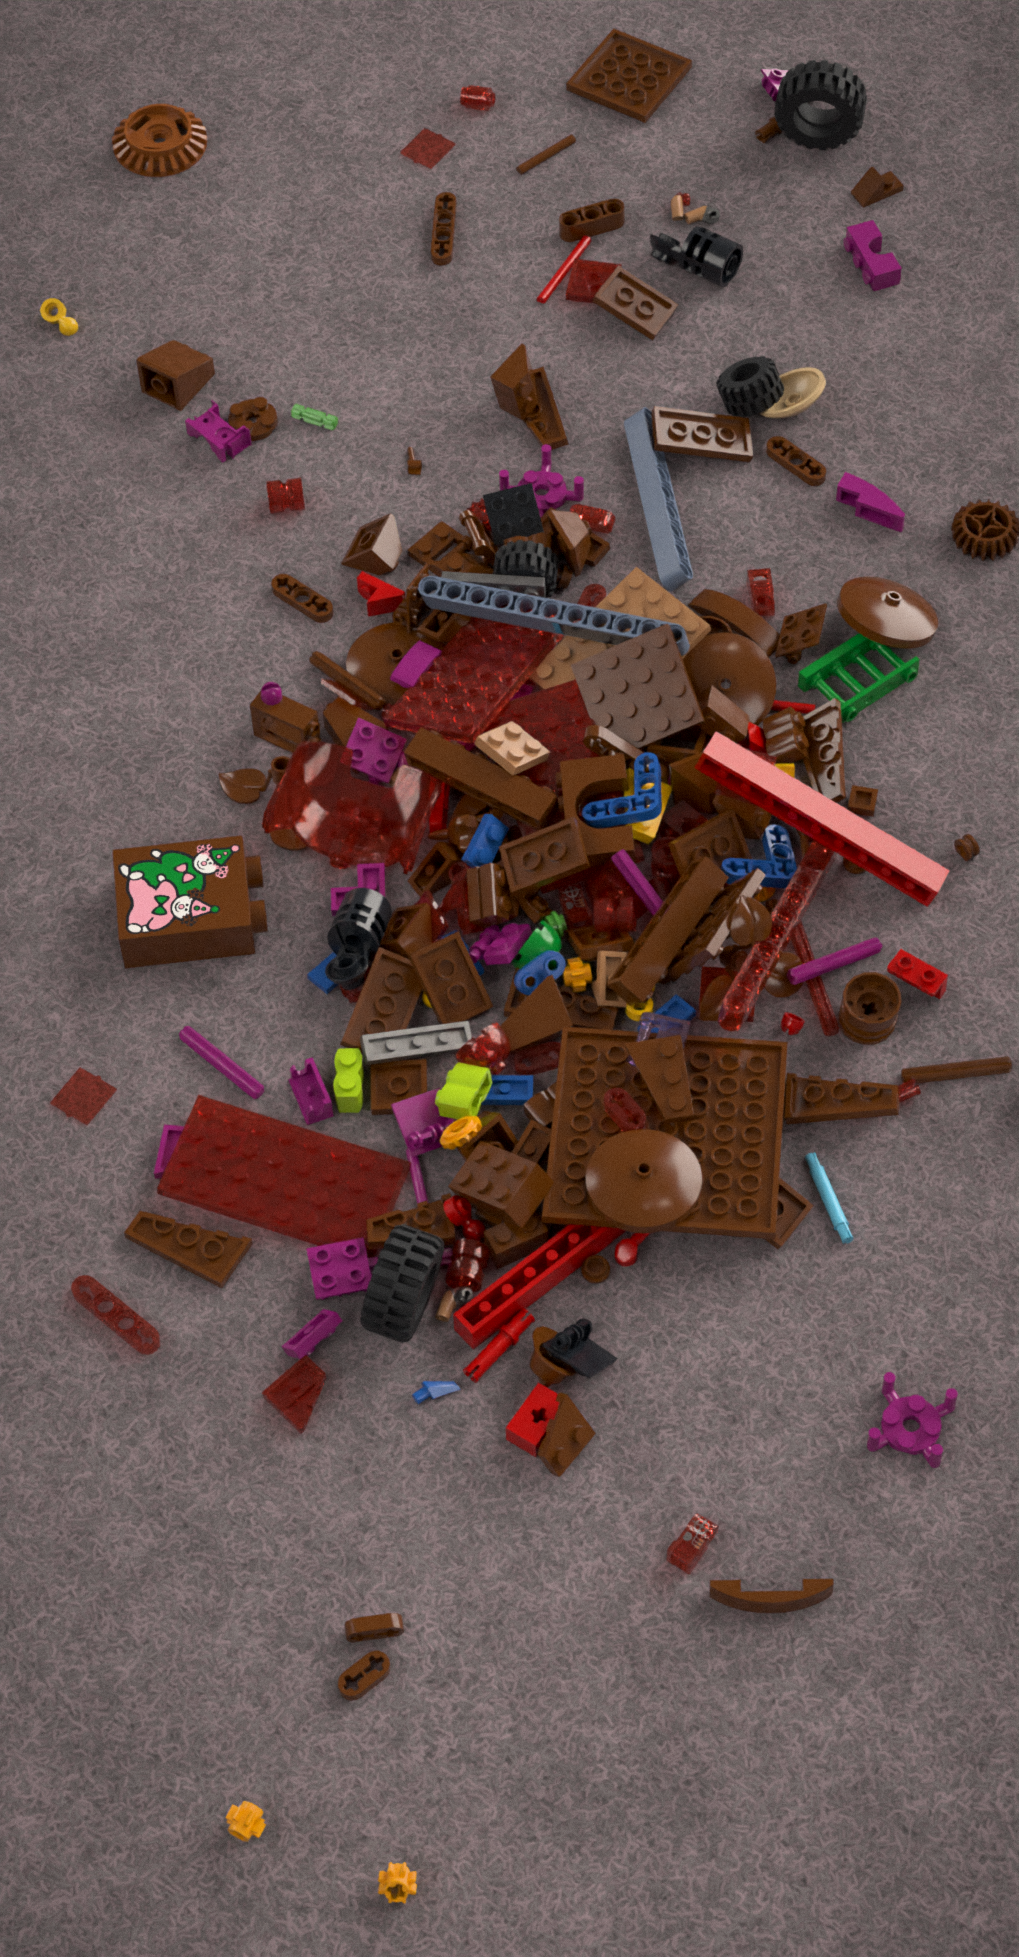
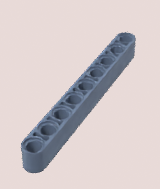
M644 407L626 419L624 427L658 575L662 585L672 592L691 580L693 572L665 454L663 451H655L651 411Z

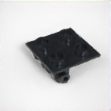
M532 483L483 495L495 545L504 543V540L515 536L528 537L533 534L544 533Z
M585 1318L579 1319L576 1324H571L563 1332L557 1333L555 1337L542 1345V1347L550 1351L553 1357L563 1360L573 1367L579 1375L585 1376L588 1379L618 1359L589 1339L592 1332V1323Z

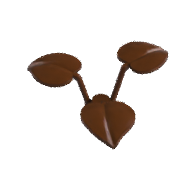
M338 752L316 754L299 760L295 765H292L290 758L278 756L272 760L267 778L257 769L245 768L227 773H219V781L222 790L228 798L240 804H249L259 799L260 792L267 791L271 779H273V782L278 787L283 788L288 820L276 821L270 828V838L280 848L290 851L302 850L313 840L314 826L311 820L305 816L293 819L288 786L293 782L294 777L298 782L304 781L311 788H323L334 782L338 773L339 754Z
M741 895L738 906L731 917L729 934L736 944L724 947L719 956L720 963L725 966V971L729 973L730 977L726 975L718 976L707 987L699 1008L698 1018L702 1021H728L734 1018L741 1010L743 993L736 988L739 982L733 971L741 972L751 967L768 974L764 980V989L772 996L780 998L795 994L804 983L803 981L793 985L787 979L789 969L802 965V961L795 954L781 952L775 955L770 962V969L750 962L749 955L743 951L744 949L754 947L755 941L765 940L769 936L772 927V919L768 910L759 901L751 897Z

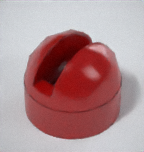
M785 1012L780 1026L784 1033L789 1029L788 1035L793 1036L800 1032L805 1021L795 1014Z

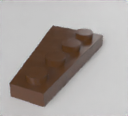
M834 698L803 716L805 720V726L803 727L804 735L809 743L807 756L803 758L812 789L838 803L846 798L841 702Z
M517 967L505 1004L504 1017H509L529 996L521 993L515 987L514 977L519 970ZM532 976L526 979V985H533L534 978ZM565 985L558 986L574 1027L614 1030L618 1008L598 1006L595 998L572 992V988Z
M787 1073L785 1121L787 1125L899 1115V1089L897 1085L862 1081L860 1084L849 1083L847 1079L837 1078L836 1081L822 1080L821 1076L809 1075V1078L797 1077L796 1073Z

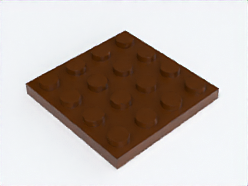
M613 28L566 83V90L646 123L692 68V60Z
M664 624L571 665L592 725H599L608 729L639 750L706 723L669 624ZM612 749V751L614 752H622L620 750Z
M757 868L726 886L723 893L712 901L709 906L711 908L710 912L702 920H699L695 926L697 929L695 934L684 942L681 947V954L669 964L667 975L659 983L664 985L669 981L675 982L682 974H689L696 966L702 967L710 958L714 960L721 954L724 949L722 943L730 937V920L738 906L740 896L745 895L754 898L762 889L760 883L766 875Z

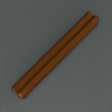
M314 651L312 653V656L309 658L312 665L373 709L381 710L386 702L384 697L321 652Z
M1005 1056L903 1068L901 1070V1080L904 1085L1010 1073L1012 1062L1010 1057Z

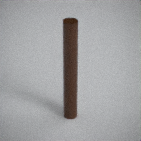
M572 134L520 164L516 167V170L521 175L576 143L575 137Z

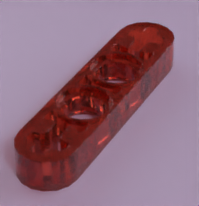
M82 1275L72 1282L71 1290L74 1299L141 1354L149 1355L159 1349L161 1341L158 1331L91 1276ZM83 1286L86 1288L89 1286L91 1293L95 1296L92 1300L91 1296L85 1291L80 1294L79 1287ZM104 1301H110L114 1305L109 1312L104 1313L98 1310L99 1304ZM124 1318H130L134 1321V1325L126 1330L118 1326L119 1322ZM140 1329V1333L145 1338L152 1336L153 1343L149 1344L146 1342L142 1345L141 1337L137 1334L138 1330Z

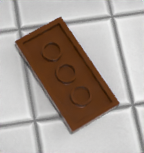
M654 406L651 411L655 451L751 462L753 458L749 418Z
M378 948L340 1045L347 1048H359L361 1054H363L360 1044V1037L362 1035L407 1028L422 990V985L409 959L383 948Z

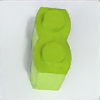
M339 1048L334 1059L336 1107L339 1113H359L363 1106L362 1084L364 1081L362 1054L359 1048Z
M458 1062L453 1070H449L446 1084L442 1090L437 1092L435 1099L440 1116L453 1119L477 1116L481 1103L487 1097L492 1085L490 1069Z

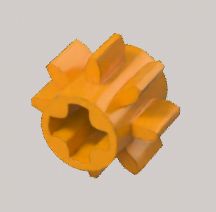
M579 957L567 959L568 964L562 973L563 984L571 987L574 993L586 991V984L592 983L589 962L582 963Z
M243 1801L239 1807L232 1804L225 1817L227 1819L226 1823L230 1824L228 1832L245 1842H248L252 1835L259 1838L266 1826L265 1820L261 1818L264 1812L258 1806L247 1801Z
M390 1862L387 1872L379 1871L378 1882L380 1884L378 1893L385 1894L388 1903H406L408 1894H416V1871L410 1872L405 1862L403 1864H393Z

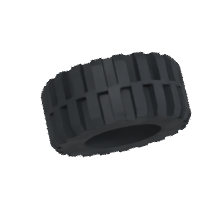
M810 60L807 64L800 63L795 66V69L791 68L781 79L775 104V120L780 130L784 131V135L788 139H794L796 144L800 146L801 144L806 145L809 149H813V147L819 148V150H826L829 147L835 149L840 147V144L845 145L850 142L851 139L858 135L859 130L862 128L867 103L865 86L857 75H853L851 69L848 67L843 68L840 63H828L829 60H821V62ZM822 101L831 104L835 108L818 109L806 102Z
M405 1224L396 1225L391 1230L374 1267L363 1301L360 1322L365 1330L401 1343L410 1341L423 1317L439 1273L444 1253V1242L439 1236Z

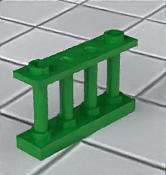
M859 633L799 671L798 687L804 693L811 688L818 689L829 701L834 698L838 699L841 702L842 723L845 721L850 722L855 719L860 711L905 682H912L918 675L920 659L916 656L905 663L888 646L870 640ZM870 650H877L896 669L885 676L864 654ZM850 663H857L876 682L865 689L844 667ZM832 675L837 676L856 695L845 702L824 680Z

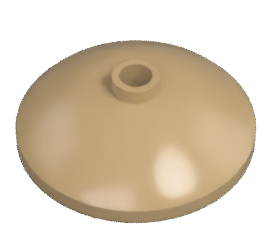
M799 368L780 375L784 386L783 396L772 407L759 414L768 418L779 419L796 416L804 412L821 396L824 390L826 380L823 373L816 368Z

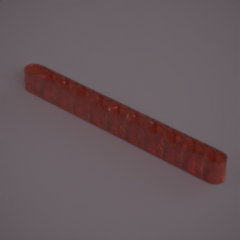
M813 840L771 914L772 927L769 936L763 941L755 942L723 999L718 1023L721 1028L727 1031H737L743 1026L838 853L816 840Z

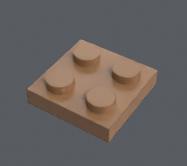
M513 721L479 735L475 742L479 749L511 775H516L546 761L550 754V751L542 746L539 741L531 737Z

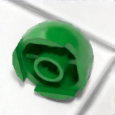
M542 920L539 926L543 929H535L518 952L522 955L520 960L513 959L510 964L515 968L521 969L547 950L559 953L562 945L558 932ZM551 960L548 963V968L553 970L556 967L555 960Z

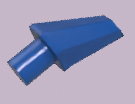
M423 1381L421 1383L423 1387L413 1393L412 1397L417 1404H420L429 1397L433 1400L461 1389L454 1381Z

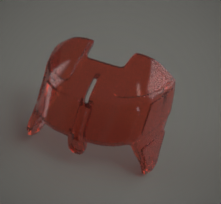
M302 741L288 761L281 782H278L265 809L262 821L264 833L269 834L276 830L292 829L305 845L315 852L329 857V865L335 868L346 869L350 865L384 863V866L388 867L400 862L404 868L403 874L407 875L408 871L412 872L426 826L441 795L442 781L424 770L403 764L400 767L393 787L388 788L351 776L350 771L353 759V750L351 748L332 743ZM365 805V812L363 814L360 826L357 828L355 827V824L361 806Z

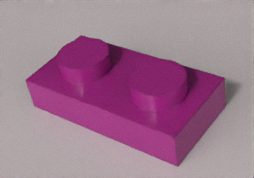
M323 1309L281 1347L291 1357L305 1358L315 1350V1345L322 1339L330 1337L336 1331V1327L342 1322V1319L337 1312Z

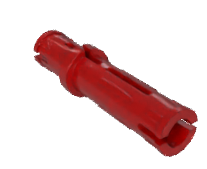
M521 1308L507 1325L503 1324L498 1329L499 1333L463 1369L464 1374L468 1377L477 1369L470 1378L473 1382L477 1383L511 1345H516L519 1342V1336L535 1322L534 1316L530 1313L524 1321H521L528 1313V1310Z

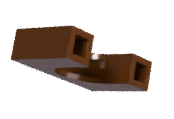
M624 754L560 761V772H556L557 788H562L563 796H558L559 811L565 812L564 820L574 817L578 821L590 867L614 865L611 858L622 849L626 851L633 862H636L632 825L597 829L587 826L577 816L581 805L588 798L601 793L628 790Z

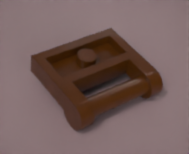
M463 511L459 515V520L468 531L473 542L472 548L475 555L481 556L487 565L491 563L494 567L495 554L499 549L494 543L490 530L472 511Z
M441 521L407 550V555L422 566L428 564V570L438 576V566L455 552H469L473 549V542L469 536H463ZM453 544H457V546L454 549H452L447 555H445L440 561L436 560Z

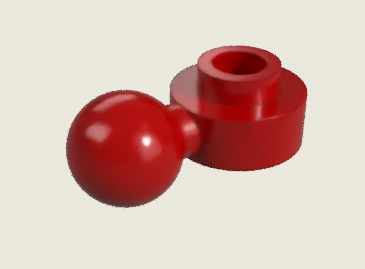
M454 1195L444 1201L443 1207L446 1216L454 1225L463 1226V1235L466 1240L470 1242L480 1241L484 1237L483 1231H485V1226L481 1221L471 1219L472 1209L470 1203L458 1195Z

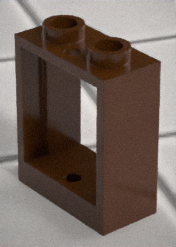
M261 691L250 704L254 736L302 758L309 757L312 753L315 754L319 751L322 740L320 738V724L316 710L283 695L282 700L278 704L267 705L261 699Z
M696 726L668 738L697 742L694 750L660 746L661 742L647 747V753L655 754L659 763L669 769V764L704 752L712 737L699 726Z

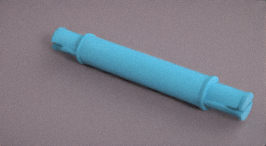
M815 1152L809 1153L805 1156V1160L810 1168L809 1173L833 1223L834 1230L838 1231L843 1244L850 1243L854 1238L848 1227L849 1222L842 1211L824 1166L820 1165Z

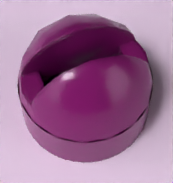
M275 682L265 683L261 688L262 701L267 705L278 704L282 700L280 686Z

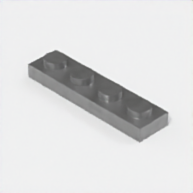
M442 571L441 578L543 598L546 595L544 577Z
M468 1021L367 1034L360 1037L365 1065L464 1052L474 1048Z

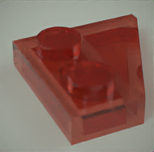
M305 1355L262 1392V1396L302 1434L306 1429L326 1381V1373Z

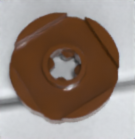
M256 397L255 399H248L233 404L230 407L228 422L235 430L244 425L250 430L251 441H258L267 438L273 433L272 431L278 424V418L275 408L268 403L266 398ZM255 417L257 422L252 423L249 418Z

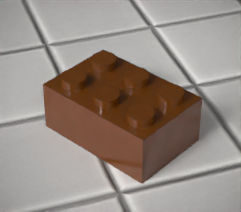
M480 1141L448 1187L456 1195L465 1198L470 1203L471 1208L522 1229L555 1182L537 1163Z

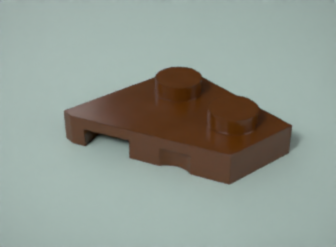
M559 1393L555 1401L559 1402V1406L554 1420L549 1419L546 1436L541 1442L537 1454L550 1473L557 1477H560L596 1434L570 1397L564 1393Z

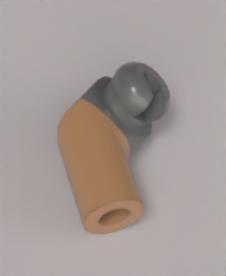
M702 206L684 214V219L688 225L697 221L713 224L718 222L720 217L719 210L709 206Z
M464 1286L445 1292L435 1318L448 1322L454 1309L462 1307L472 1300L473 1291L469 1287Z

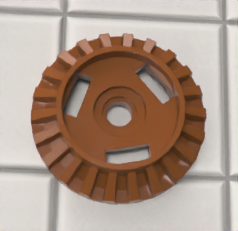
M169 104L147 105L129 114L128 119H123L120 122V127H116L114 130L115 136L112 137L113 152L118 162L127 170L147 177H165L181 173L196 164L203 156L207 147V133L200 118H195V114L191 111L185 112L184 108ZM176 124L182 126L187 131V134L181 136ZM158 138L165 139V141L160 143L154 142Z

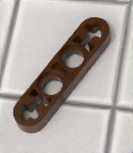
M442 192L435 199L431 260L439 266L449 264L453 257L457 202L456 196L450 192ZM444 202H448V209H443ZM444 218L451 220L448 223L439 222V220ZM443 235L449 237L447 240L443 241L437 239L439 236ZM440 248H444L443 256H439Z
M591 725L585 729L583 743L588 749L601 757L624 754L626 770L628 768L634 770L632 762H635V759L644 752L602 726ZM612 749L620 750L622 752H614L612 751ZM659 763L661 767V782L668 784L670 771ZM649 764L646 765V768H645V772H646V773H650V772H649Z

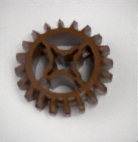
M978 499L976 504L969 501L966 507L961 506L959 512H956L951 526L953 542H956L957 549L962 548L963 555L971 552L972 560L977 555H980L982 561H984L986 556H989L994 561L996 554L1003 559L1005 552L1010 554L1013 547H1016L1018 543L1019 518H1016L1015 511H1009L1008 505L1000 506L999 501L991 503L990 499L986 502Z

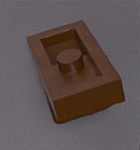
M872 166L851 190V194L864 208L903 191L904 185L892 171L880 175Z

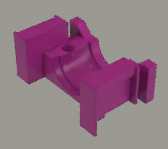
M211 400L212 407L198 418L194 416V420L190 418L185 420L186 430L190 437H204L209 443L211 450L223 463L226 461L225 451L234 459L241 451L248 446H252L250 430L244 425L237 430L220 418L218 404Z

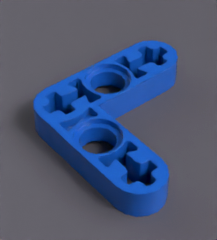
M643 753L635 759V795L587 804L582 810L585 824L599 829L648 821L658 817L662 810L661 767L657 756L653 753ZM648 764L650 773L645 772L646 765ZM646 783H654V786L648 790L641 789ZM619 808H628L624 814H615Z
M780 825L767 826L762 838L766 860L725 859L720 868L729 877L725 883L731 884L758 868L766 875L760 883L762 887H792L798 875V870L788 831ZM774 854H780L784 856L785 859L778 858Z

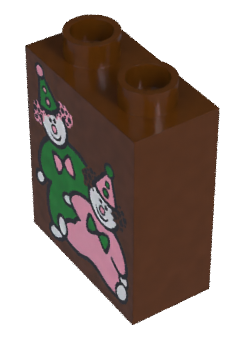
M243 835L113 850L118 936L125 969L256 954L254 934L268 932L265 900L250 901L249 889L264 887L260 855L246 857Z

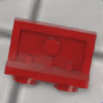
M902 949L899 950L887 966V972L930 996L940 999L946 992L947 974Z

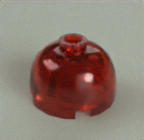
M496 1022L481 1030L483 1034L477 1038L472 1037L459 1049L455 1055L458 1062L489 1068L490 1073L492 1072L493 1075H498L507 1067L505 1061L510 1055L511 1044L505 1031Z

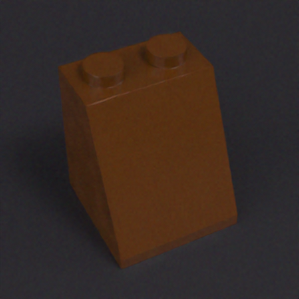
M171 340L136 359L141 392L179 411L185 408L215 374L213 358L175 340Z

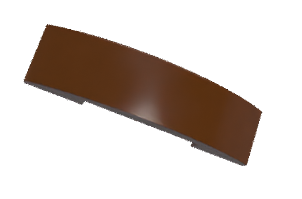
M704 589L688 604L690 608L703 616H714L725 621L732 630L756 643L766 653L768 658L776 651L780 637L779 633L761 616L738 600L714 590Z
M802 1579L801 1591H741V1580H710L709 1597L726 1606L743 1611L785 1613L808 1608L832 1596L834 1580Z

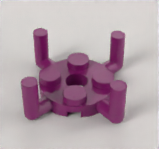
M547 444L541 447V471L529 470L525 472L517 485L521 486L532 483L540 518L550 507L557 509L566 500L580 502L584 498L583 477H575L574 491H568L563 476L556 472H550L552 465L551 446ZM507 470L499 472L500 491L517 487L509 485V472ZM540 489L548 491L543 496L537 495L535 492Z
M892 1372L885 1373L882 1394L889 1405L882 1415L881 1432L875 1427L869 1430L867 1449L875 1452L889 1445L894 1450L912 1455L923 1454L932 1468H938L943 1454V1447L940 1444H936L941 1432V1417L955 1410L958 1396L957 1390L954 1388L947 1389L944 1403L934 1407L920 1395L899 1398L894 1390L895 1374ZM909 1419L915 1420L920 1428L914 1432L907 1431L903 1427V1422Z

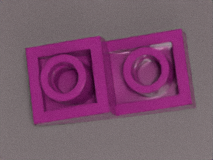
M419 640L397 665L390 680L404 688L415 689L425 680L427 670L440 660L442 651Z

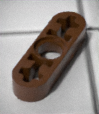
M774 436L767 441L766 453L772 460L808 485L819 486L825 482L826 468L816 459L784 437ZM800 459L803 463L794 465L790 463V460Z
M279 574L272 579V592L276 597L315 622L325 623L332 619L334 612L331 601L288 574ZM305 595L309 597V600L298 602L296 598ZM317 608H318L319 610H323V609L325 608V609H326V612L320 611V612L318 613V612H317Z

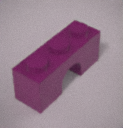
M874 220L847 227L846 238L843 240L844 247L847 252L852 253L855 267L861 269L864 283L866 285L869 284L873 291L900 284L902 268L892 252L876 254L881 252L882 234Z

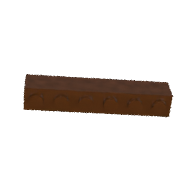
M420 728L404 751L409 766L494 809H502L504 814L538 831L547 827L559 809L556 794L546 786L541 788L533 784L524 775H511L499 764L495 765L489 762L482 754L478 752L473 754L467 751L460 743L456 741L451 743L445 740L441 734L434 730L429 732Z
M706 856L692 860L606 985L630 1006L647 1002L654 993L653 987L667 975L669 964L681 954V947L684 942L695 934L697 930L695 926L699 920H702L710 912L711 908L709 906L712 901L723 893L725 889L723 885L729 877Z

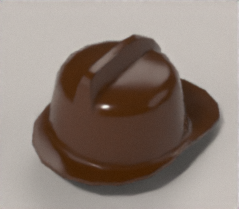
M541 1326L533 1331L534 1351L529 1365L532 1372L538 1377L540 1384L548 1388L551 1384H559L567 1376H574L577 1372L573 1367L563 1360L553 1357L550 1351L542 1347L545 1342L555 1337L558 1332Z

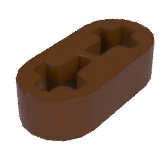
M398 1613L353 1618L344 1624L346 1640L351 1643L396 1637L404 1633L403 1618Z
M378 1650L371 1651L344 1671L338 1679V1689L341 1696L350 1701L358 1700L382 1682L391 1670L388 1656ZM374 1660L376 1663L382 1661V1671L379 1672L374 1669L366 1674L371 1669V1661ZM360 1677H362V1679L357 1682V1690L354 1691L352 1688L346 1690L347 1680L350 1679L352 1682H355Z

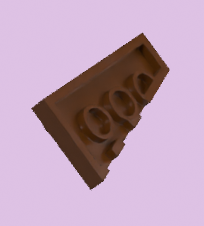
M544 366L534 369L538 404L531 413H528L523 422L541 447L547 444L553 450L569 445Z
M144 1211L138 1212L124 1232L126 1239L221 1289L253 1245L252 1238L244 1236L237 1238L229 1236L228 1232L220 1230L213 1232L201 1229L200 1225L192 1223L185 1225L175 1222V1219Z

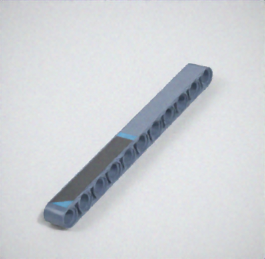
M436 576L424 577L418 585V590L425 604L432 609L618 645L664 624H669L674 638H681L676 642L681 656L685 655L690 648L684 628L676 623ZM581 619L579 622L573 623L575 620ZM601 624H606L603 627L597 628ZM630 628L628 632H622L623 630Z

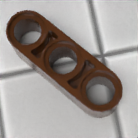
M614 198L562 213L559 217L560 238L565 242H575L581 240L585 235L592 237L621 228L625 222L624 203Z

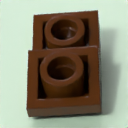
M542 887L516 896L522 909L534 924L540 923L542 920L545 921V916L550 915V912H552L548 907L547 901L536 895Z

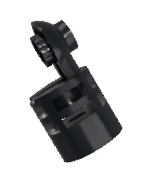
M696 226L693 228L684 241L682 248L679 247V241L666 234L660 233L659 237L650 234V244L653 249L650 255L653 258L663 260L668 265L674 259L679 262L680 268L721 287H726L733 279L742 262L743 246L704 227Z
M354 888L347 892L328 932V945L337 956L328 963L325 974L329 980L341 985L345 990L356 989L363 984L368 961L377 953L391 919V905L379 892L369 888Z

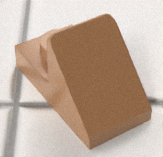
M597 952V980L591 983V988L598 1006L626 1007V1002L606 984L626 957L627 952Z

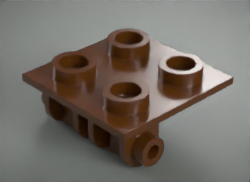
M428 564L424 565L406 588V598L392 614L395 624L407 626V633H410L416 624L420 623L423 615L430 610V607L425 604L418 590L419 582L424 577L431 576L428 574Z
M826 603L784 616L775 654L776 658L785 656L789 663L796 664L801 660L803 649L819 644L827 609Z

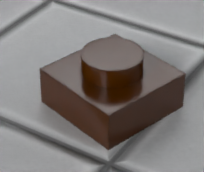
M852 785L847 810L854 814L874 817L878 789Z

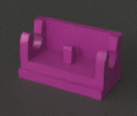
M313 1057L305 1060V1068L303 1070L297 1071L293 1065L290 1068L291 1078L288 1079L307 1125L333 1117L332 1102Z

